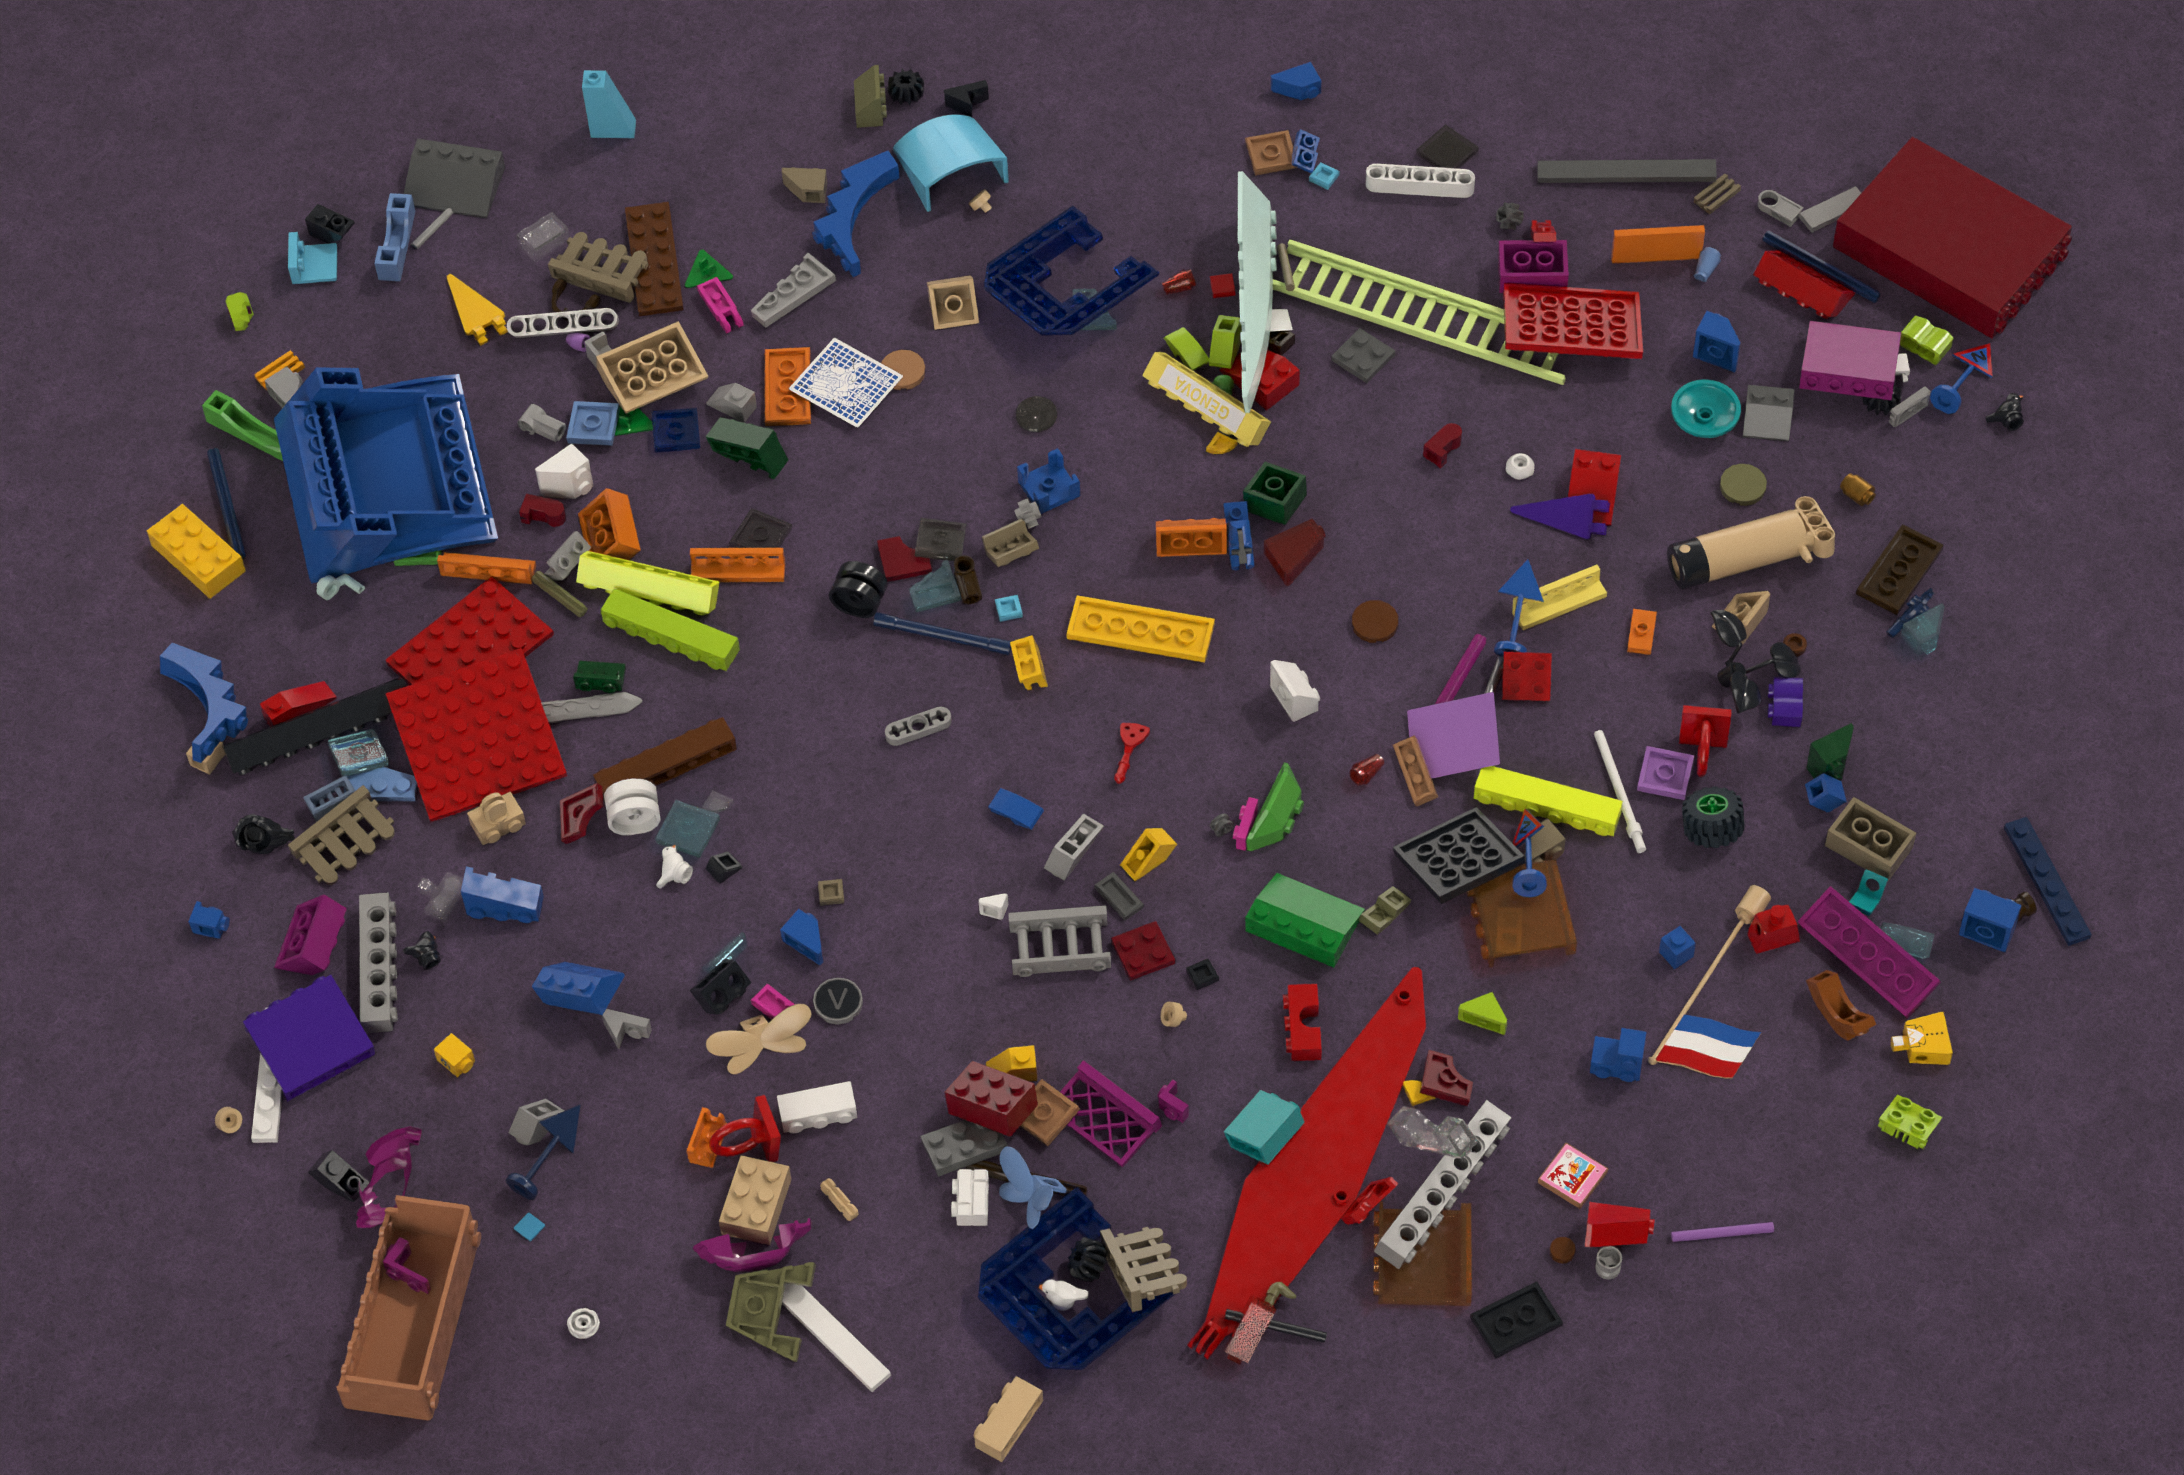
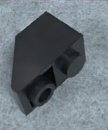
M319 204L305 218L309 235L328 244L342 239L355 224L354 220Z
M333 1150L323 1153L308 1171L325 1188L352 1202H355L360 1196L359 1183L362 1192L370 1183Z

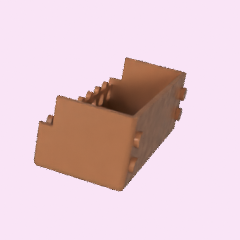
M396 1195L395 1201L398 1208L388 1207L385 1209L384 1221L379 1229L378 1243L373 1251L372 1265L366 1277V1287L364 1294L361 1295L358 1316L354 1320L352 1338L348 1342L346 1360L342 1365L341 1378L336 1388L341 1402L346 1409L431 1420L438 1406L439 1392L476 1250L481 1242V1232H477L478 1221L473 1220L470 1208L467 1205ZM399 1237L409 1242L412 1251L403 1266L428 1279L431 1287L429 1294L423 1291L416 1292L406 1282L400 1279L395 1281L386 1274L383 1260L390 1245L395 1244Z

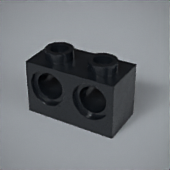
M724 959L689 991L706 1013L717 1015L726 1011L729 1007L728 1004L734 998L741 997L752 982L735 960ZM732 975L733 983L731 986H729L728 980L729 977ZM713 991H715L716 997L715 1000L712 1002L711 994Z

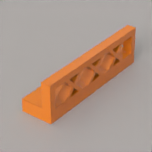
M690 548L691 575L719 582H784L785 556L783 548ZM705 556L707 559H697L696 557ZM722 556H728L730 559H724ZM768 556H779V558H769Z
M444 552V555H438L437 559L441 576L488 580L492 576L495 580L502 582L532 584L531 578L536 568V562L531 560Z

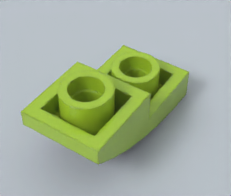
M1184 327L1164 337L1174 356H1179L1184 365L1192 371L1209 363V357Z

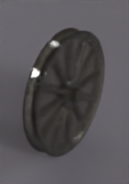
M1033 396L1024 399L1018 405L1016 419L1023 429L1031 432H1041L1053 426L1057 419V409L1051 400L1041 396Z

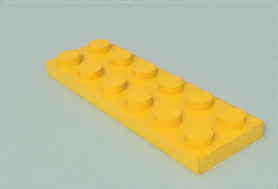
M1077 596L1067 630V639L1205 663L1215 619Z

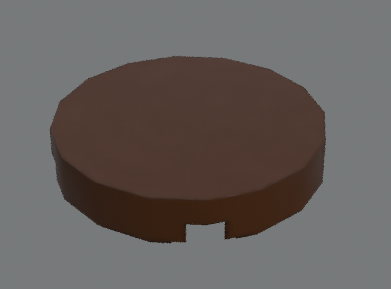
M1381 600L1363 602L1356 607L1352 614L1354 633L1361 640L1369 643L1387 641L1395 635L1398 629V614L1389 603Z

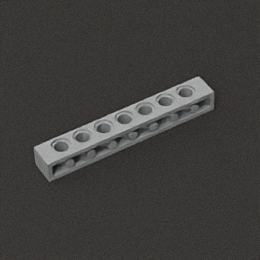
M1486 1100L1381 1238L1374 1252L1398 1269H1400L1404 1262L1409 1264L1417 1254V1251L1414 1250L1418 1244L1423 1246L1431 1235L1428 1232L1431 1226L1436 1229L1444 1218V1215L1441 1214L1446 1208L1449 1211L1458 1199L1455 1197V1194L1458 1191L1463 1193L1471 1182L1468 1179L1470 1174L1476 1175L1484 1164L1481 1161L1483 1157L1489 1158L1497 1147L1494 1144L1497 1139L1502 1141L1510 1130L1507 1124L1511 1117ZM1468 1148L1473 1149L1476 1153L1471 1152ZM1454 1165L1461 1167L1462 1170L1457 1169ZM1441 1183L1447 1184L1449 1188L1444 1187ZM1428 1201H1432L1436 1205H1431ZM1414 1218L1420 1219L1423 1223H1418ZM1401 1236L1408 1238L1409 1241L1403 1240Z

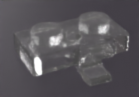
M447 872L438 887L430 880L422 878L418 884V887L421 888L419 893L431 897L424 909L425 915L446 923L462 897L461 887L463 878Z

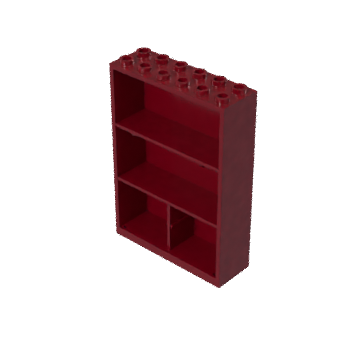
M1912 136L1837 220L1833 248L1986 336L1993 338L1997 333L2001 334L2005 330L2007 321L2010 318L2014 319L2020 310L2019 307L2029 302L2032 292L2034 290L2038 291L2042 287L2044 278L2047 275L2050 277L2057 267L2056 264L2066 259L2069 253L2067 247L2072 240V236H2070L2072 226Z

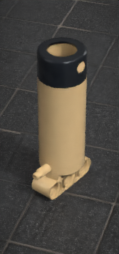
M1804 496L1796 500L1795 510L1784 511L1670 544L1667 548V560L1674 582L1679 588L1686 589L1797 556H1801L1806 563H1811L1813 560L1811 551L1817 557L1828 558L1834 554L1835 532L1817 502L1811 497Z

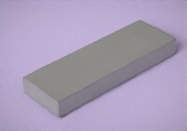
M1855 186L1801 212L1799 218L1812 233L1837 221L1861 192Z

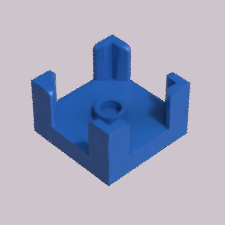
M1058 448L1048 453V464L1029 472L1028 463L1017 466L1018 482L1030 501H1036L1041 514L1080 497V481L1075 474L1072 475L1071 479L1064 468L1063 455Z

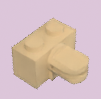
M511 792L504 795L492 793L482 800L480 807L467 812L470 825L482 845L494 843L501 836L509 832H517L522 826L526 825L524 814Z

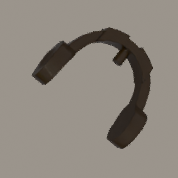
M559 278L552 288L551 308L554 313L568 311L566 307L563 311L557 307L558 298L567 286L566 280ZM592 295L581 310L596 309L601 302L600 296Z

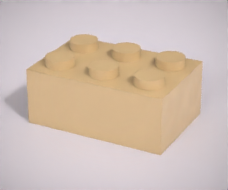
M740 1156L719 1219L722 1235L729 1234L731 1237L770 1245L791 1182L789 1166Z

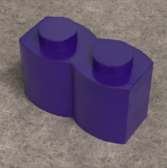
M1774 677L1773 684H1768V698H1772V703H1768L1767 718H1772V725L1801 727L1803 678Z

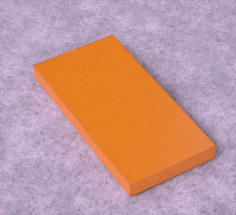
M1704 225L1614 230L1611 254L1612 263L1699 259V254L1703 251Z
M810 347L765 349V426L811 424V402L789 390L790 386L810 365Z

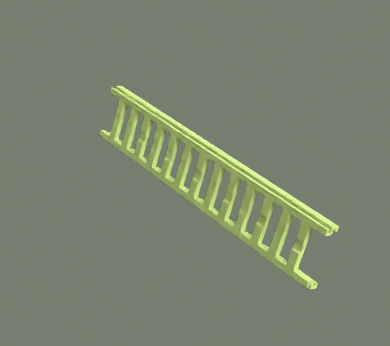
M1289 240L1287 253L1302 258L1293 274L1295 289L1287 291L1285 283L1273 279V290L1564 385L1565 375L1551 371L1559 353L1548 352L1542 367L1529 364L1535 351H1524L1521 359L1517 360L1508 357L1511 350L1505 349V341L1499 353L1487 350L1499 324H1504V309ZM1311 261L1322 264L1310 291L1298 288ZM1331 269L1343 271L1331 297L1319 295ZM1353 275L1364 278L1352 304L1341 302L1340 299ZM1373 282L1385 285L1373 311L1362 309L1361 306ZM1394 289L1406 292L1394 318L1381 315ZM1415 296L1426 298L1427 301L1415 325L1402 322ZM1436 302L1447 305L1448 308L1436 332L1423 329ZM1457 309L1468 312L1469 315L1457 339L1444 336ZM1478 316L1490 319L1478 346L1466 343Z

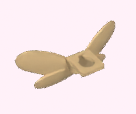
M795 1004L780 1012L769 1023L763 1015L742 1021L740 1025L744 1031L728 1030L712 1034L706 1041L707 1050L717 1056H733L727 1066L731 1074L741 1073L756 1060L763 1048L780 1053L802 1051L806 1046L805 1040L793 1034L801 1030L811 1018V1010L805 1004Z

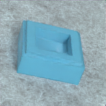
M1320 162L1309 176V181L1328 190L1338 178L1340 171Z
M1018 595L995 599L1000 622L1023 617Z

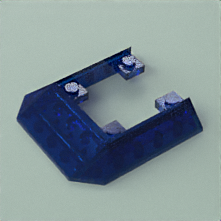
M1072 205L987 263L984 290L1040 335H1074L1159 276V271L1146 261L1140 263L1130 256L1114 267L1115 274L1120 278L1091 298H1087L1079 291L1061 303L1039 285L1052 275L1051 268L1045 264L1074 244L1088 251L1103 240L1102 233L1088 223L1087 216Z
M1077 1187L1041 1215L1034 1229L1028 1226L981 1264L978 1299L1046 1369L1084 1370L1175 1295L1173 1292L1154 1296L1155 1299L1153 1300L1141 1299L1142 1310L1132 1312L1126 1301L1104 1320H1101L1087 1306L1068 1322L1037 1291L1041 1284L1054 1277V1272L1042 1260L1045 1256L1076 1231L1085 1238L1099 1240L1101 1239V1230L1109 1228L1111 1230V1225L1094 1209V1203Z

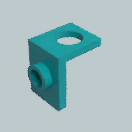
M1866 869L1857 892L1849 902L1861 913L1870 916L1881 901L1888 879ZM1875 879L1879 883V889L1876 891L1870 890L1866 884L1867 880Z

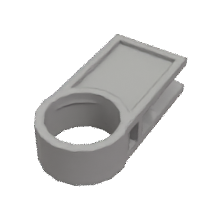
M1765 190L1758 196V207L1762 212L1769 214L1790 227L1797 221L1804 208L1773 190ZM1772 198L1777 203L1775 205H1765L1761 200Z

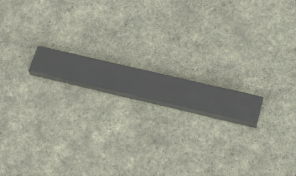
M1716 159L1538 161V183L1716 182L1717 178Z

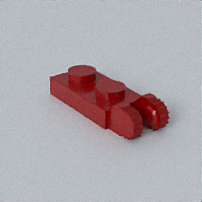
M1531 220V237L1533 242H1556V231L1551 226V220H1545V222L1537 223V220Z

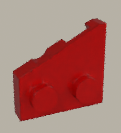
M1392 1177L1370 1182L1344 1213L1341 1220L1347 1225L1360 1224L1368 1217V1212L1386 1197L1398 1183Z

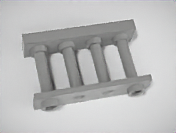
M1106 906L1008 913L1010 933H1016L1018 936L1019 959L1012 960L1013 975L1028 977L1036 973L1088 969L1103 971L1106 968H1111L1110 952H1102L1101 927L1107 925ZM1077 928H1091L1092 954L1078 955ZM1054 929L1066 930L1068 955L1066 956L1053 955L1052 931ZM1029 931L1042 932L1044 957L1029 958L1027 938Z

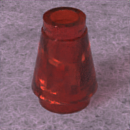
M1183 269L1162 282V286L1166 295L1192 290V287L1196 286V282L1191 270Z
M1374 754L1353 764L1352 769L1349 771L1351 779L1357 785L1368 784L1381 767L1384 766V760L1379 754Z

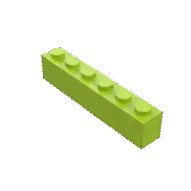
M615 588L601 608L603 622L608 627L623 629L630 636H640L645 638L650 644H660L665 646L670 652H680L693 661L700 660L707 663L708 666L715 670L720 668L727 671L740 650L738 638Z

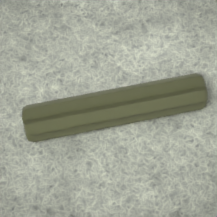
M536 571L531 579L536 585L578 617H583L588 611L584 604L541 571Z

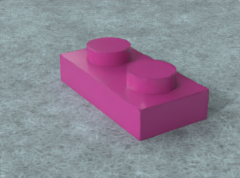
M1249 797L1246 806L1242 805L1239 814L1241 823L1240 826H1235L1233 839L1236 840V849L1246 851L1247 836L1254 825L1258 813V799Z

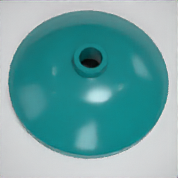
M1696 380L1685 384L1675 393L1672 399L1671 412L1674 421L1683 431L1696 437L1714 438L1728 433L1736 426L1740 418L1741 405L1735 392L1723 383L1714 380Z

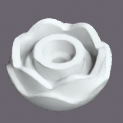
M1518 453L1507 460L1506 472L1515 479H1526L1533 475L1535 465L1528 455Z
M587 1308L577 1309L567 1320L569 1332L579 1339H587L597 1332L600 1323L596 1312Z

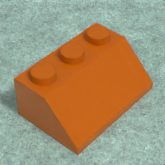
M606 488L578 513L583 538L591 546L589 551L625 560L632 559L641 551L628 495Z
M1226 519L1156 521L1157 557L1227 554Z

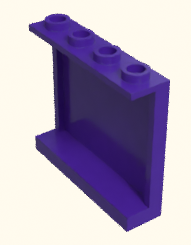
M332 975L317 978L313 981L312 985L304 989H296L286 999L272 1002L267 1009L261 1012H253L243 1021L245 1031L250 1034L278 1082L287 1102L375 1055L372 1042Z

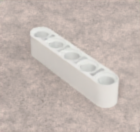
M1372 164L1366 169V187L1371 192L1468 198L1474 193L1475 175L1467 169Z
M610 308L520 315L511 317L508 320L507 330L516 338L569 334L573 332L605 331L617 327L619 318L614 310ZM607 313L614 316V321L610 325L602 323V317ZM585 315L590 316L591 324L587 327L580 326V318ZM562 317H566L569 320V325L565 329L557 327V321ZM539 319L546 321V327L542 331H537L534 327L535 322ZM517 321L523 322L524 325L523 330L519 333H515L512 330L513 323Z

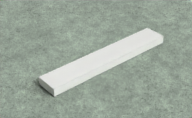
M786 1283L782 1305L871 1392L891 1376V1372L803 1286Z

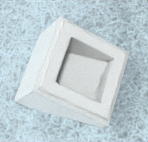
M999 894L979 899L981 915L999 920L1003 919L1008 907V894Z

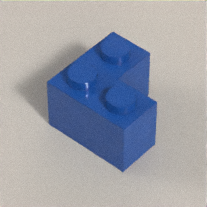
M1621 1028L1620 1040L1595 1036L1590 1073L1600 1078L1611 1076L1620 1078L1625 1082L1639 1081L1646 1032Z

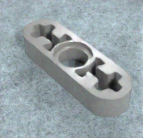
M936 707L890 723L885 729L886 741L891 745L898 746L945 730L951 725V713L945 707ZM941 715V717L944 718V721L940 722V720L937 719V716ZM928 719H930V723L932 722V726H929ZM915 723H923L925 725L920 731L912 729V725ZM906 726L908 727V732H909L908 734H907V732H906V730H905V727H906ZM897 731V733H900V736L895 737L892 732Z

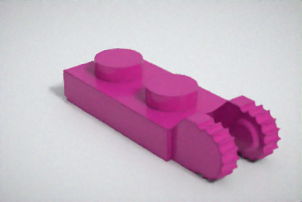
M717 277L697 285V291L726 333L731 332V326L726 317L731 315L739 328L744 326L736 305Z

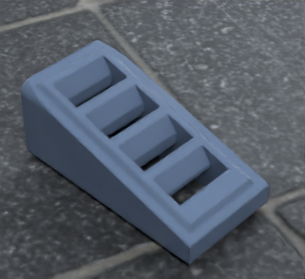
M345 775L303 798L317 822L354 793L355 790ZM342 786H344V788L347 791L344 794L340 790ZM336 792L338 797L334 798L332 794ZM328 797L329 801L325 803L324 799Z

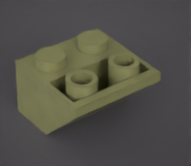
M879 65L872 66L854 80L857 128L883 126V118H887L886 105H882L886 104L885 88H881L885 87L884 73L879 74Z

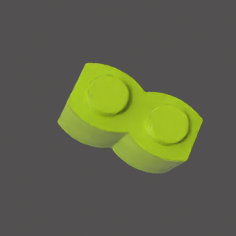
M1914 316L1901 332L1900 345L1912 353L1918 354L1930 363L1937 365L1950 350L1954 338L1947 330L1934 327L1926 318Z

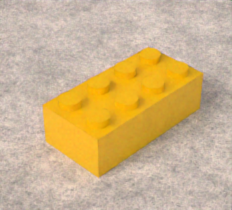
M183 503L147 530L151 546L210 599L246 572L242 557Z

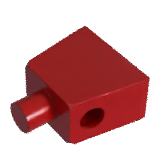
M1774 905L1769 910L1758 912L1755 914L1747 932L1756 954L1800 942L1798 925L1789 905Z

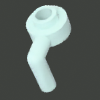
M347 574L337 578L328 575L318 581L317 594L325 600H330L339 591L340 586L344 584L359 594L365 589V586Z

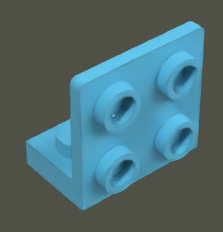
M290 232L288 239V270L292 284L336 281L337 244L304 246V241H300L298 232Z

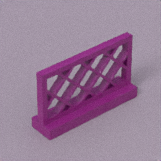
M1083 1060L1077 1067V1073L1060 1093L1073 1102L1074 1100L1088 1098L1089 1110L1078 1111L1067 1126L1123 1167L1153 1132L1156 1133L1162 1127L1160 1118ZM1081 1080L1087 1085V1093L1074 1095L1073 1087ZM1103 1097L1106 1099V1108L1092 1109L1091 1098ZM1110 1112H1123L1125 1114V1122L1111 1124ZM1107 1113L1108 1124L1094 1126L1093 1114ZM1089 1115L1090 1126L1078 1127L1076 1125V1116ZM1140 1125L1145 1129V1132L1140 1137L1130 1138V1126ZM1126 1127L1127 1138L1113 1140L1112 1129ZM1108 1129L1109 1141L1098 1142L1095 1139L1094 1131ZM1127 1144L1128 1151L1120 1159L1114 1154L1113 1145Z

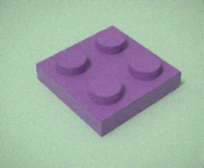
M1647 746L1637 791L1685 800L1694 755Z

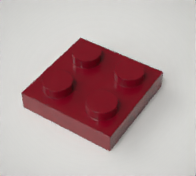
M1156 921L1111 938V943L1130 981L1175 964V958Z

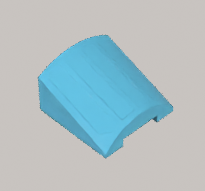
M946 115L926 121L910 130L893 147L897 158L927 212L931 211L929 188L942 178L965 167L992 161L1003 182H1009L1007 157L977 121L969 116Z

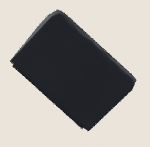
M729 852L711 856L706 866V870L719 884L743 868Z

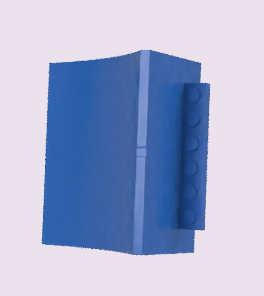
M316 367L274 418L311 584L318 582L321 578L328 575L337 578L343 574L353 573L402 558L450 548L492 543L498 539L459 374L419 378L363 389L359 368Z

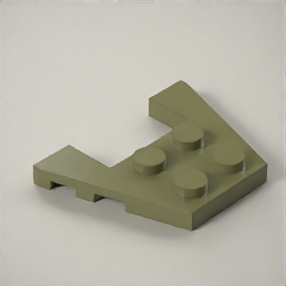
M808 1262L798 1266L791 1265L781 1269L735 1275L726 1326L785 1358L797 1362L802 1340L797 1337L776 1334L786 1283L812 1287L816 1264Z

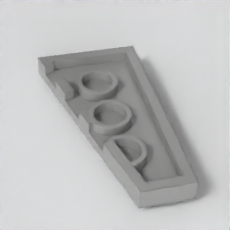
M807 253L803 257L804 261L799 266L795 265L790 270L791 274L785 280L781 279L776 284L777 288L773 292H768L751 310L752 317L765 328L834 283L836 281L835 274Z

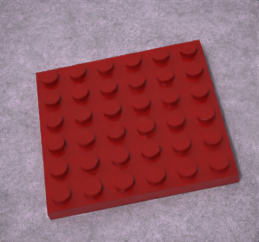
M522 648L386 693L430 822L478 807L482 804V800L492 793L504 795L511 792L514 795L567 776Z

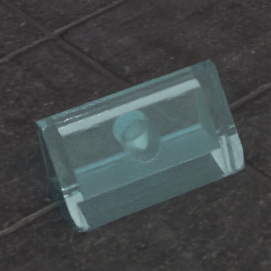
M741 932L735 935L702 969L709 973L724 959L734 960L747 948L745 933Z

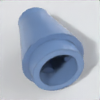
M1706 247L1700 252L1694 275L1695 279L1703 282L1707 281L1721 262L1719 251Z

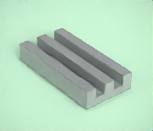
M1923 387L1892 408L1889 423L1893 427H1897L1928 406L1931 391L1927 387Z

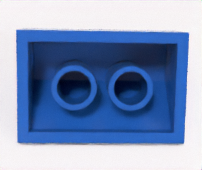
M562 962L543 967L532 988L542 1002L547 1005L603 1015L625 975L622 972Z

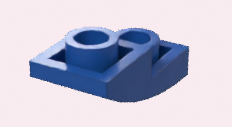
M1300 129L1296 134L1293 146L1292 165L1312 173L1318 156L1316 150L1320 138Z
M1000 788L988 806L991 812L1010 818L1014 824L1030 830L1033 829L1044 812L1043 808L1002 788Z

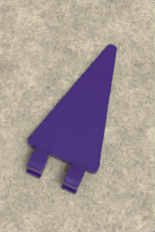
M1586 494L1512 506L1510 511L1516 515L1588 540L1591 538V534H1607L1606 524L1593 523L1594 511L1609 513L1610 503L1606 500H1595L1594 494Z

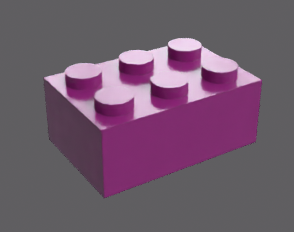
M1533 240L1499 241V293H1503L1504 283L1568 287L1567 240H1556V242H1533Z

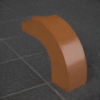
M1825 970L1806 980L1816 1006L1833 1030L1843 1039L1848 1041L1856 1036L1864 1035L1869 1032V1028L1876 1025L1872 1015L1860 1012L1850 1002L1838 973Z

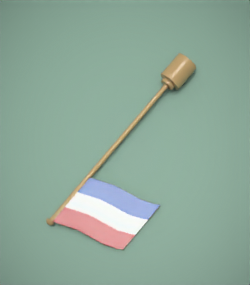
M1752 885L1747 890L1735 909L1740 920L1654 1055L1648 1058L1649 1064L1655 1065L1659 1062L1682 1066L1719 1078H1733L1761 1035V1032L1741 1030L1712 1019L1685 1014L1743 924L1752 923L1755 914L1764 911L1769 904L1771 896L1765 889Z

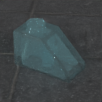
M1942 603L1903 624L1901 637L1917 656L1923 653L1929 654L1937 647L1945 607Z

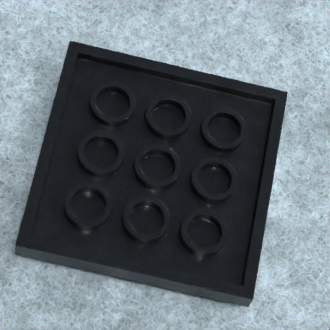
M1477 807L1393 847L1396 857L1441 904L1526 863L1525 856Z

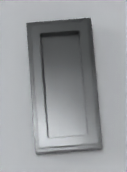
M1114 872L1094 885L1097 892L1124 921L1144 908V904Z

